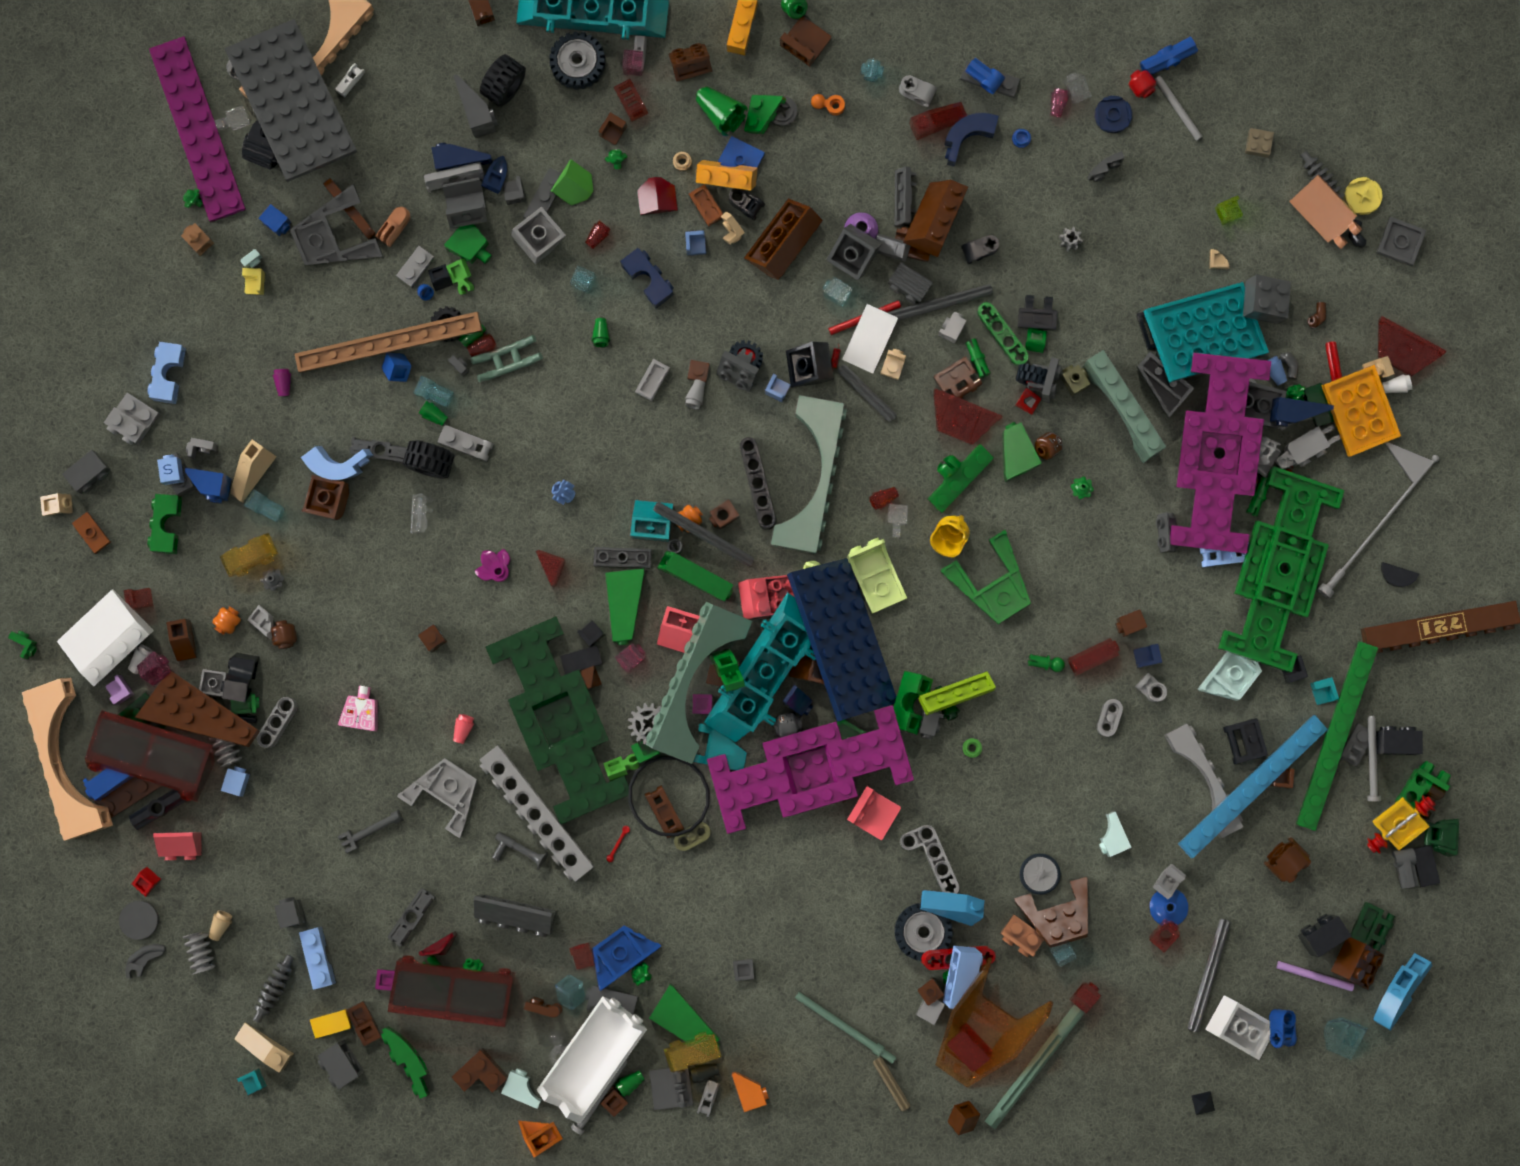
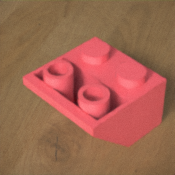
M667 606L657 645L685 653V645L690 641L692 628L698 622L700 616Z

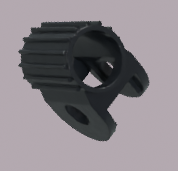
M257 120L244 138L242 158L271 170L278 162Z

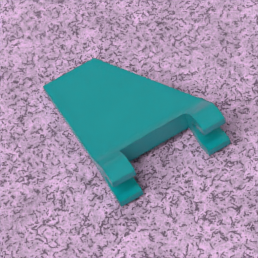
M699 724L698 731L709 733L705 756L696 754L693 762L708 765L707 759L726 754L730 769H744L747 752L710 726Z

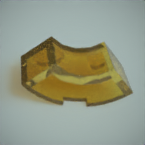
M269 533L247 541L248 544L240 548L236 546L220 556L229 577L235 575L242 577L248 574L249 569L261 563L266 565L273 561L272 558L278 552Z
M706 1032L695 1035V1039L681 1042V1040L671 1042L669 1043L670 1047L663 1049L671 1072L687 1069L690 1065L697 1063L700 1065L722 1057L715 1035H707Z

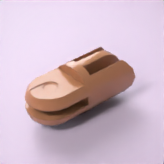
M405 207L394 209L375 237L391 247L411 218L410 212Z

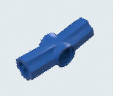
M1190 36L1173 46L1164 47L1157 54L1141 61L1140 66L1142 71L1147 70L1153 75L1164 69L1169 70V67L1173 65L1177 66L1181 60L1197 53L1198 49Z

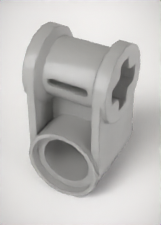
M911 75L903 77L899 86V92L902 96L925 107L930 106L937 90L934 85ZM907 84L911 85L909 89L906 88Z

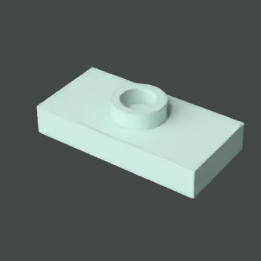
M255 249L243 257L241 263L246 268H254L261 262L260 259L263 257Z

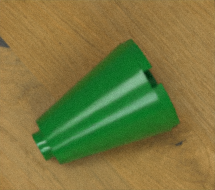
M708 86L700 88L696 93V102L721 135L728 136L727 133L730 130L735 132L745 120L746 115L744 111H748V108L744 103Z

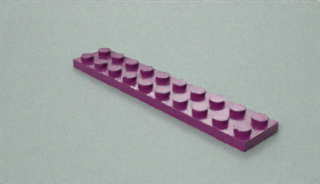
M183 36L149 48L196 185L200 190L199 193L209 221L213 222L246 210L186 38Z

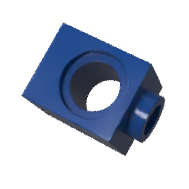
M271 204L259 217V220L278 236L282 233L285 234L290 229L289 224L291 221Z

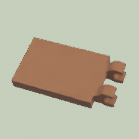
M1317 175L1289 201L1328 243L1333 239L1340 249L1348 243L1342 236L1348 228L1355 236L1363 230L1354 221L1357 217L1355 212L1320 175Z

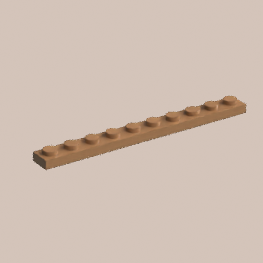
M473 312L295 353L298 372L302 373L477 333L483 330L479 312Z

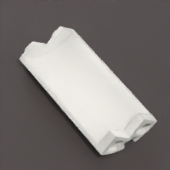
M602 996L537 1089L545 1102L558 1106L567 1119L578 1123L584 1120L647 1031L646 1027L642 1024L643 1020L620 1006L621 1003L615 998L608 999Z

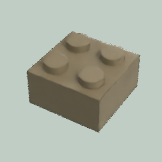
M1250 128L1245 154L1268 158L1271 153L1274 132Z

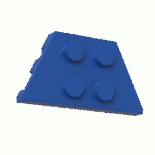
M622 926L593 947L592 953L600 992L661 948V945L647 939L640 933L633 932L632 929L626 926Z

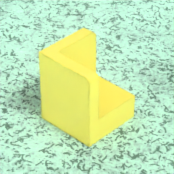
M242 268V276L245 278V294L264 295L265 272L260 268Z

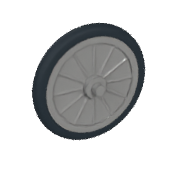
M1041 853L1034 854L1022 863L1020 880L1029 892L1044 895L1052 892L1059 884L1061 877L1060 867L1051 856Z

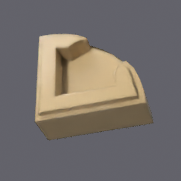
M1210 249L1209 269H1229L1228 260L1219 251Z

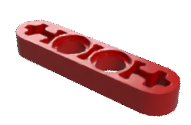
M974 946L982 953V956H985L986 952L989 953L985 959L983 958L981 966L991 965L995 961V952L990 947ZM953 948L926 951L921 958L922 964L929 970L949 969L950 963H946L945 958L952 954ZM931 957H933L934 959H936V960H932V961H931V964L928 963V960H931Z

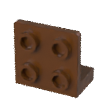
M803 16L799 18L788 34L784 32L780 38V46L811 67L831 40V35Z

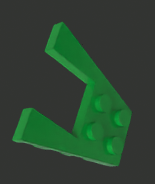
M1006 530L989 539V542L1009 572L977 592L957 560L940 570L946 578L998 625L1031 604Z

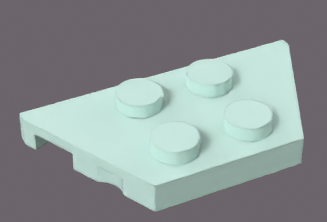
M1226 652L1199 686L1198 690L1238 701L1262 670L1256 661Z

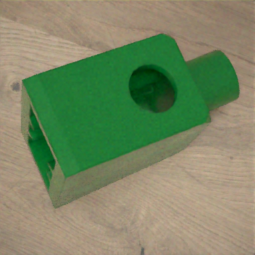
M474 224L459 227L444 244L449 252L465 259V261L471 264L477 258L484 264L488 263L492 258V255L485 250L489 245L487 239Z

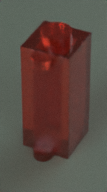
M1109 638L1069 657L1067 660L1075 676L1119 656L1118 651L1120 649L1116 641H1112Z

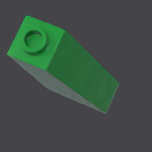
M666 551L657 567L661 571L720 601L725 602L732 595L733 589L731 588L733 584L674 552Z
M644 569L605 573L612 639L618 646L629 645V641H633L645 576Z
M670 984L649 1019L707 1056L711 1052L715 1054L720 1046V1043H718L719 1037L681 993Z

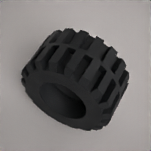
M507 54L500 56L484 75L480 86V94L497 106H504L519 90L525 77L526 68Z
M413 440L408 443L402 464L417 473L445 479L449 477L455 455L443 447Z

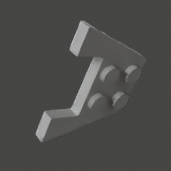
M444 758L408 788L400 792L397 797L413 806L422 791L425 790L455 810L454 816L445 829L461 838L477 779Z

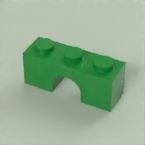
M155 494V499L153 498L151 508L154 511L149 523L150 529H152L151 536L148 537L147 542L148 548H150L149 551L153 553L177 554L178 535L167 533L164 524L169 517H181L182 497L178 495Z
M904 671L893 707L900 731L917 735L922 716L914 713L913 704L920 695L930 692L933 679L921 674Z

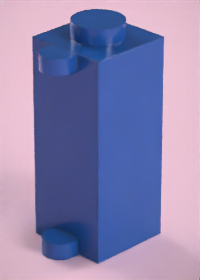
M123 753L118 755L120 758L118 761L90 781L88 778L83 780L86 787L85 792L91 800H102L138 774Z

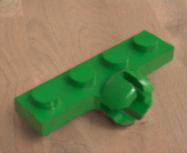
M981 444L962 462L953 455L947 456L943 459L945 463L942 464L940 462L937 467V471L943 476L944 481L927 500L939 512L943 513L994 457Z

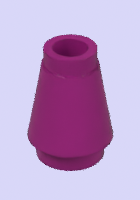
M289 369L274 370V375L272 376L278 396H289L291 384Z

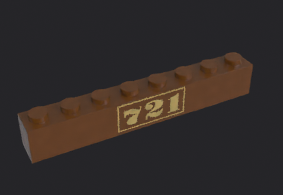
M1511 601L1372 626L1360 630L1363 643L1378 647L1377 653H1382L1384 648L1390 647V651L1402 649L1401 645L1409 644V648L1421 646L1420 642L1427 641L1428 644L1440 642L1439 638L1446 637L1447 641L1459 639L1458 635L1465 634L1466 637L1476 636L1478 631L1483 630L1484 634L1496 632V628L1503 627V631L1515 629V625L1520 624V616L1517 602Z

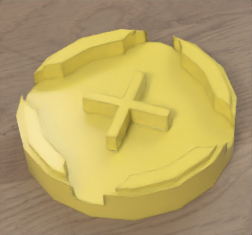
M1367 177L1351 181L1344 193L1346 195L1344 197L1345 202L1359 215H1368L1376 211L1383 198L1382 189L1379 184Z

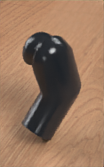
M1354 220L1360 227L1362 226L1361 221ZM1349 231L1348 237L1353 245L1363 248L1367 242L1363 235L1359 232L1355 236Z

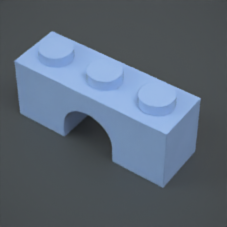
M159 342V346L155 348L154 356L156 362L151 369L152 383L148 386V395L153 401L176 404L179 385L176 382L167 381L166 373L171 367H183L186 348L182 345Z
M322 927L299 932L313 990L335 984L332 965L329 964L325 952L326 941Z

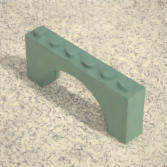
M1102 350L1088 359L1082 368L1086 370L1091 384H1095L1105 393L1120 414L1131 435L1133 449L1143 464L1160 454L1166 448V445L1105 351Z

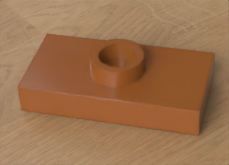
M705 184L689 193V197L708 227L722 219L723 212Z
M86 512L72 523L95 554L111 543L89 512Z

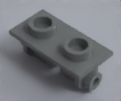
M1174 513L1158 514L1156 526L1159 533L1157 544L1160 548V553L1166 551L1176 552L1178 545H1171L1170 543L1171 525L1176 526V517H1174Z

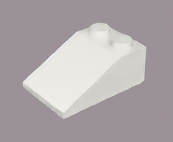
M1223 996L1205 1029L1260 1060L1270 1041V1021L1226 996Z

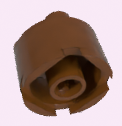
M1292 837L1287 838L1289 842L1285 844L1280 842L1268 854L1267 858L1269 861H1265L1264 865L1281 882L1288 881L1291 883L1297 878V873L1301 869H1305L1311 864V860L1309 859V854Z

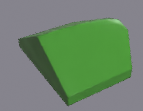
M570 159L552 187L551 192L569 205L588 200L593 192L592 175Z

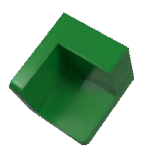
M643 741L631 746L639 764L661 754L660 751L643 744Z

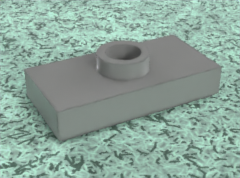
M653 359L635 393L653 401L670 367Z

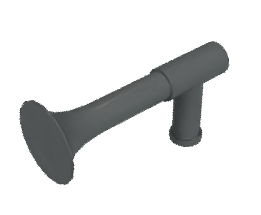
M498 832L495 840L499 841L500 844L492 858L497 861L500 860L506 846L532 859L538 866L537 870L542 867L548 856V852L545 854L533 852L501 832Z

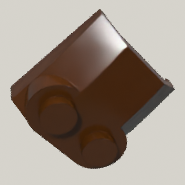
M311 475V482L302 512L339 520L344 514L349 496L348 483Z

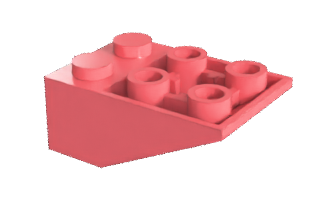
M787 575L748 579L738 583L743 617L749 620L772 617L787 592L794 596Z

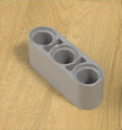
M283 697L277 702L257 736V742L261 747L272 748L277 744L297 711L298 704L294 699ZM286 701H290L292 704L289 711H285L283 708ZM277 717L282 721L281 726L278 728L273 725ZM267 734L272 738L268 745L263 741L264 736Z

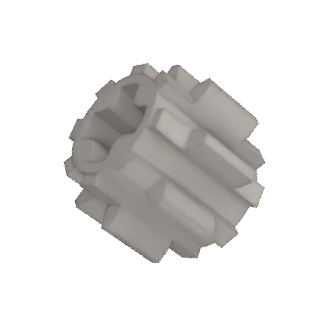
M1075 227L1072 230L1065 228L1063 230L1064 234L1059 236V239L1063 241L1060 247L1066 246L1067 251L1070 248L1077 250V244L1083 242L1080 239L1081 237H1079L1082 232L1075 231ZM1069 236H1073V242H1069Z

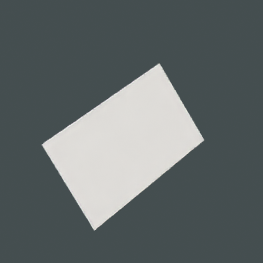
M867 304L842 360L870 373H874L898 318Z

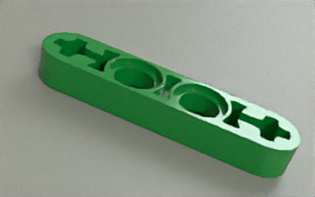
M982 303L977 311L981 321L1014 365L1025 364L1028 361L1029 355L1024 346L991 303ZM983 307L991 309L989 312L991 317L996 315V318L992 319L990 323L987 322L990 319L989 316L982 314ZM1000 322L1003 329L996 332L993 330L992 324ZM1011 337L1014 341L1013 346H1005L1003 339ZM1018 345L1019 348L1016 351L1019 354H1024V361L1016 360V353L1013 351L1011 354L1009 351Z

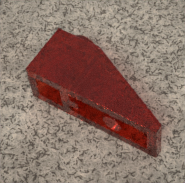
M958 102L910 118L909 124L916 140H919L955 125L959 120L966 117L967 114L962 102Z

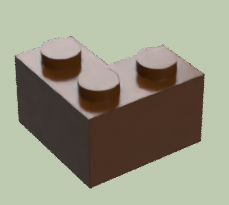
M483 1048L452 1076V1079L464 1092L480 1079L493 1093L508 1078V1075Z

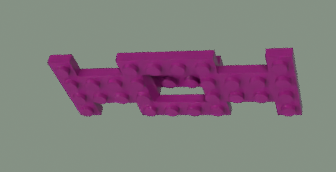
M893 705L874 710L879 727L875 731L842 740L837 721L762 743L767 762L733 772L730 770L726 754L707 759L727 834L747 829L742 814L744 809L778 800L782 816L786 818L856 798L858 794L853 780L855 777L889 767L895 786L915 781Z

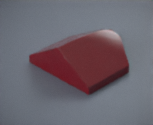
M661 177L649 178L637 190L640 215L678 211L675 185Z
M456 931L418 952L419 955H446L457 936Z

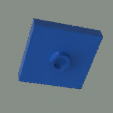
M731 136L718 162H721L722 166L727 167L743 165L758 168L765 152Z

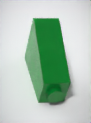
M1013 422L1005 426L1006 430L1002 433L1005 482L1041 465V461L1022 423L1016 425Z

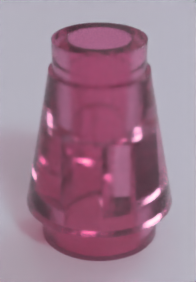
M1054 88V92L1051 93V116L1061 118L1070 97L1068 96L1069 91Z

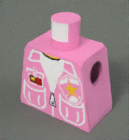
M359 686L357 697H347L338 723L339 726L377 732L378 700L369 699L371 687Z

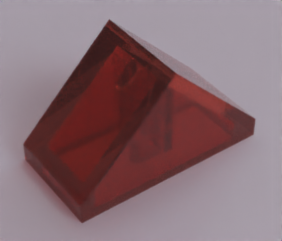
M537 550V556L551 586H557L566 560Z

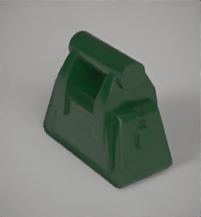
M1459 819L1439 820L1435 824L1427 822L1430 827L1425 830L1424 846L1434 847L1436 852L1447 857L1457 855Z

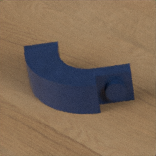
M975 113L959 120L951 128L945 141V146L952 147L947 148L945 159H948L947 165L955 166L959 147L966 138L980 135L993 139L999 116L989 113Z

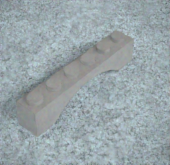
M1184 724L1164 736L1172 751L1192 762L1204 776L1210 789L1213 811L1229 794H1225L1223 790L1225 786L1220 777L1217 778L1215 776L1213 763L1210 760L1207 761L1203 745L1195 739L1197 735L1194 728ZM1240 814L1218 834L1219 838H1224L1243 827V819Z

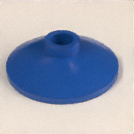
M1177 889L1169 899L1157 891L1150 901V913L1153 919L1160 925L1167 927L1176 926L1186 918L1188 902L1184 894ZM1168 904L1173 905L1172 911L1167 910Z

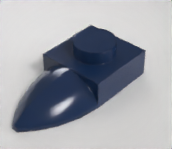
M504 156L498 157L491 163L481 184L482 187L497 194L501 191L507 174V163Z

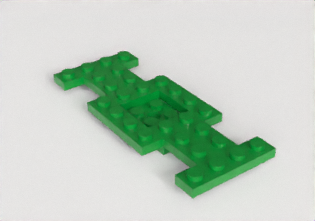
M1273 466L1270 469L1266 485L1284 491L1274 526L1261 521H1255L1247 554L1245 555L1234 592L1236 595L1252 600L1242 635L1223 630L1218 649L1290 673L1293 671L1297 654L1280 648L1289 613L1304 618L1308 617L1329 544L1314 540L1312 537L1320 506L1322 504L1339 509L1345 490ZM1282 563H1285L1288 566V572L1286 574L1280 571V566Z

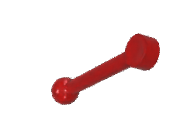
M628 826L622 828L623 832L611 854L606 857L608 862H613V856L626 833L630 831Z

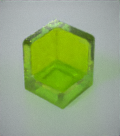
M1238 195L1217 204L1215 207L1222 225L1243 216L1237 203L1240 199Z

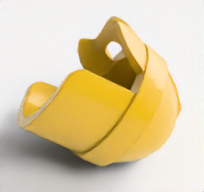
M946 516L938 522L930 537V544L937 553L946 557H956L961 553L970 535V530L964 520V516Z

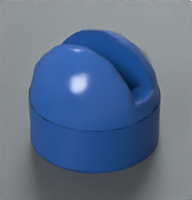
M422 284L418 287L417 293L422 300L427 301L433 297L434 290L428 284Z

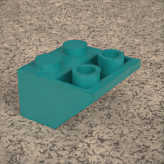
M635 500L631 538L670 541L672 522L653 510L657 502ZM662 503L673 510V504Z

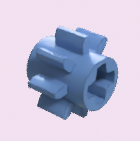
M565 480L556 482L552 487V494H554L552 499L562 505L565 502H571L575 497V491L572 490L574 485Z

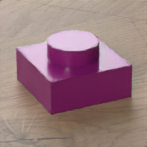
M693 694L692 714H709L712 710V695Z
M377 969L375 989L395 991L398 971Z

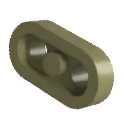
M701 822L693 831L675 837L674 844L676 848L686 851L704 842L711 834L710 827L706 823ZM703 828L705 830L704 835H698L697 830ZM682 837L687 838L688 842L686 845L680 843Z

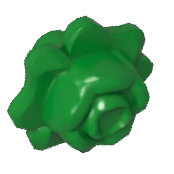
M620 149L611 150L605 161L614 164V169H621V162L628 158L626 153H622Z
M199 189L187 190L183 196V201H185L184 207L190 208L193 205L201 207L203 202L199 199Z
M1300 384L1290 386L1287 389L1285 398L1304 401L1303 395L1306 388Z
M1085 476L1080 479H1074V484L1070 486L1073 490V496H1078L1080 500L1084 497H1090V492L1094 491L1092 481L1090 479L1086 480Z
M468 958L463 964L461 973L464 974L465 978H475L482 972L484 964L481 963L480 959L473 960Z
M642 962L640 965L635 966L631 972L633 983H636L637 986L645 983L646 980L650 981L652 977L648 973L649 966L646 963Z

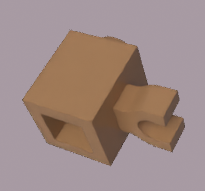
M196 223L186 227L181 235L200 256L214 244Z

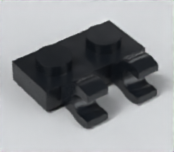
M1026 295L1025 308H1019L1018 328L1056 330L1058 311L1052 310L1053 297L1045 296L1044 309H1033L1034 295Z

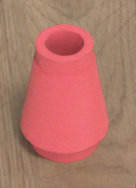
M459 714L455 722L453 741L464 744L474 726L473 717Z

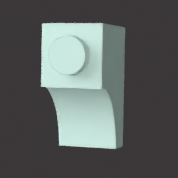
M1116 812L1106 814L1108 828L1105 836L1100 838L1101 843L1099 847L1103 855L1107 854L1108 857L1131 848Z
M516 1068V1071L511 1070L501 1094L538 1109L542 1099L532 1092L529 1086L530 1077L526 1076L527 1072Z

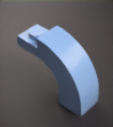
M315 446L301 458L307 467L318 476L331 480L353 478L361 474L362 471L359 466L366 465L373 454L369 449H362L346 462L338 463L329 457L322 446Z

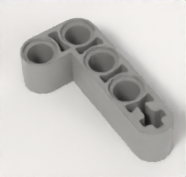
M923 825L903 834L900 838L901 847L905 850H913L922 846L941 891L950 893V891H945L947 887L946 881L941 882L940 879L951 875L952 878L948 879L950 884L955 885L952 893L957 894L959 892V884L935 829L930 825ZM924 828H928L932 832L929 839H924L921 835ZM906 836H911L914 839V844L911 847L904 845L903 841ZM932 846L939 848L940 852L937 857H932L929 854V849ZM940 864H944L947 867V872L944 875H939L937 872V867Z

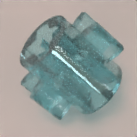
M868 59L866 63H862L860 74L864 75V80L877 82L878 78H882L884 66H880V61Z

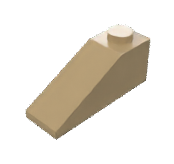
M246 1022L235 1037L238 1043L279 1073L285 1069L294 1053Z

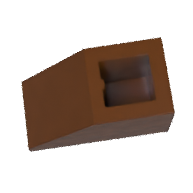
M180 619L166 622L169 641L177 661L197 658L191 620Z

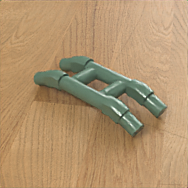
M531 335L513 344L471 357L473 365L493 359L496 369L477 375L478 381L495 379L542 360L543 356L540 352L522 360L518 349L520 350L536 342V337ZM511 352L514 363L503 366L500 356Z

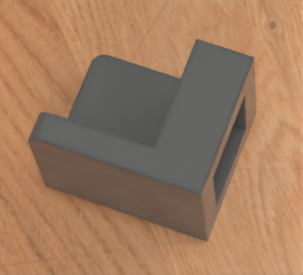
M516 176L517 180L503 183L507 205L526 201L520 176Z

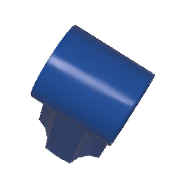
M974 58L965 70L967 74L981 83L980 85L990 94H994L1005 80V77L999 71L993 68L990 69L977 58Z

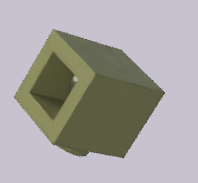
M1070 365L1065 368L1060 377L1071 396L1083 391L1090 385L1086 370L1080 368L1079 365L1075 367Z

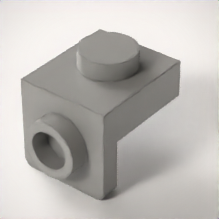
M1170 864L1160 874L1153 888L1169 899L1186 875L1173 864Z

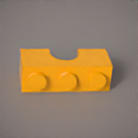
M738 0L727 41V52L745 56L752 22L755 19L759 3L758 0Z
M702 160L697 164L696 183L752 190L756 187L758 168L743 165L727 167L722 166L721 162Z

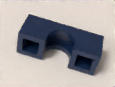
M637 248L622 259L620 263L632 280L642 274L651 278V284L643 291L644 295L656 309L674 295L672 291L674 287L669 280L664 281L660 276L662 272L657 265L652 266L649 262L651 258L646 251L643 250L641 252Z

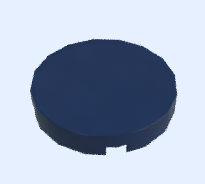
M1108 96L1098 103L1094 118L1101 130L1107 133H1118L1126 129L1131 122L1132 109L1130 104L1123 100V98Z

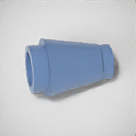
M1277 356L1268 359L1267 361H1272L1270 377L1276 382L1277 386L1286 382L1287 378L1281 359H1278Z

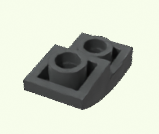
M1123 152L1115 153L1101 161L1089 173L1088 180L1094 179L1097 182L1105 179L1109 172L1108 167L1114 169L1121 166L1120 163L1124 160Z

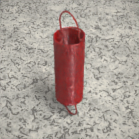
M833 349L831 358L832 368L837 369L840 349Z

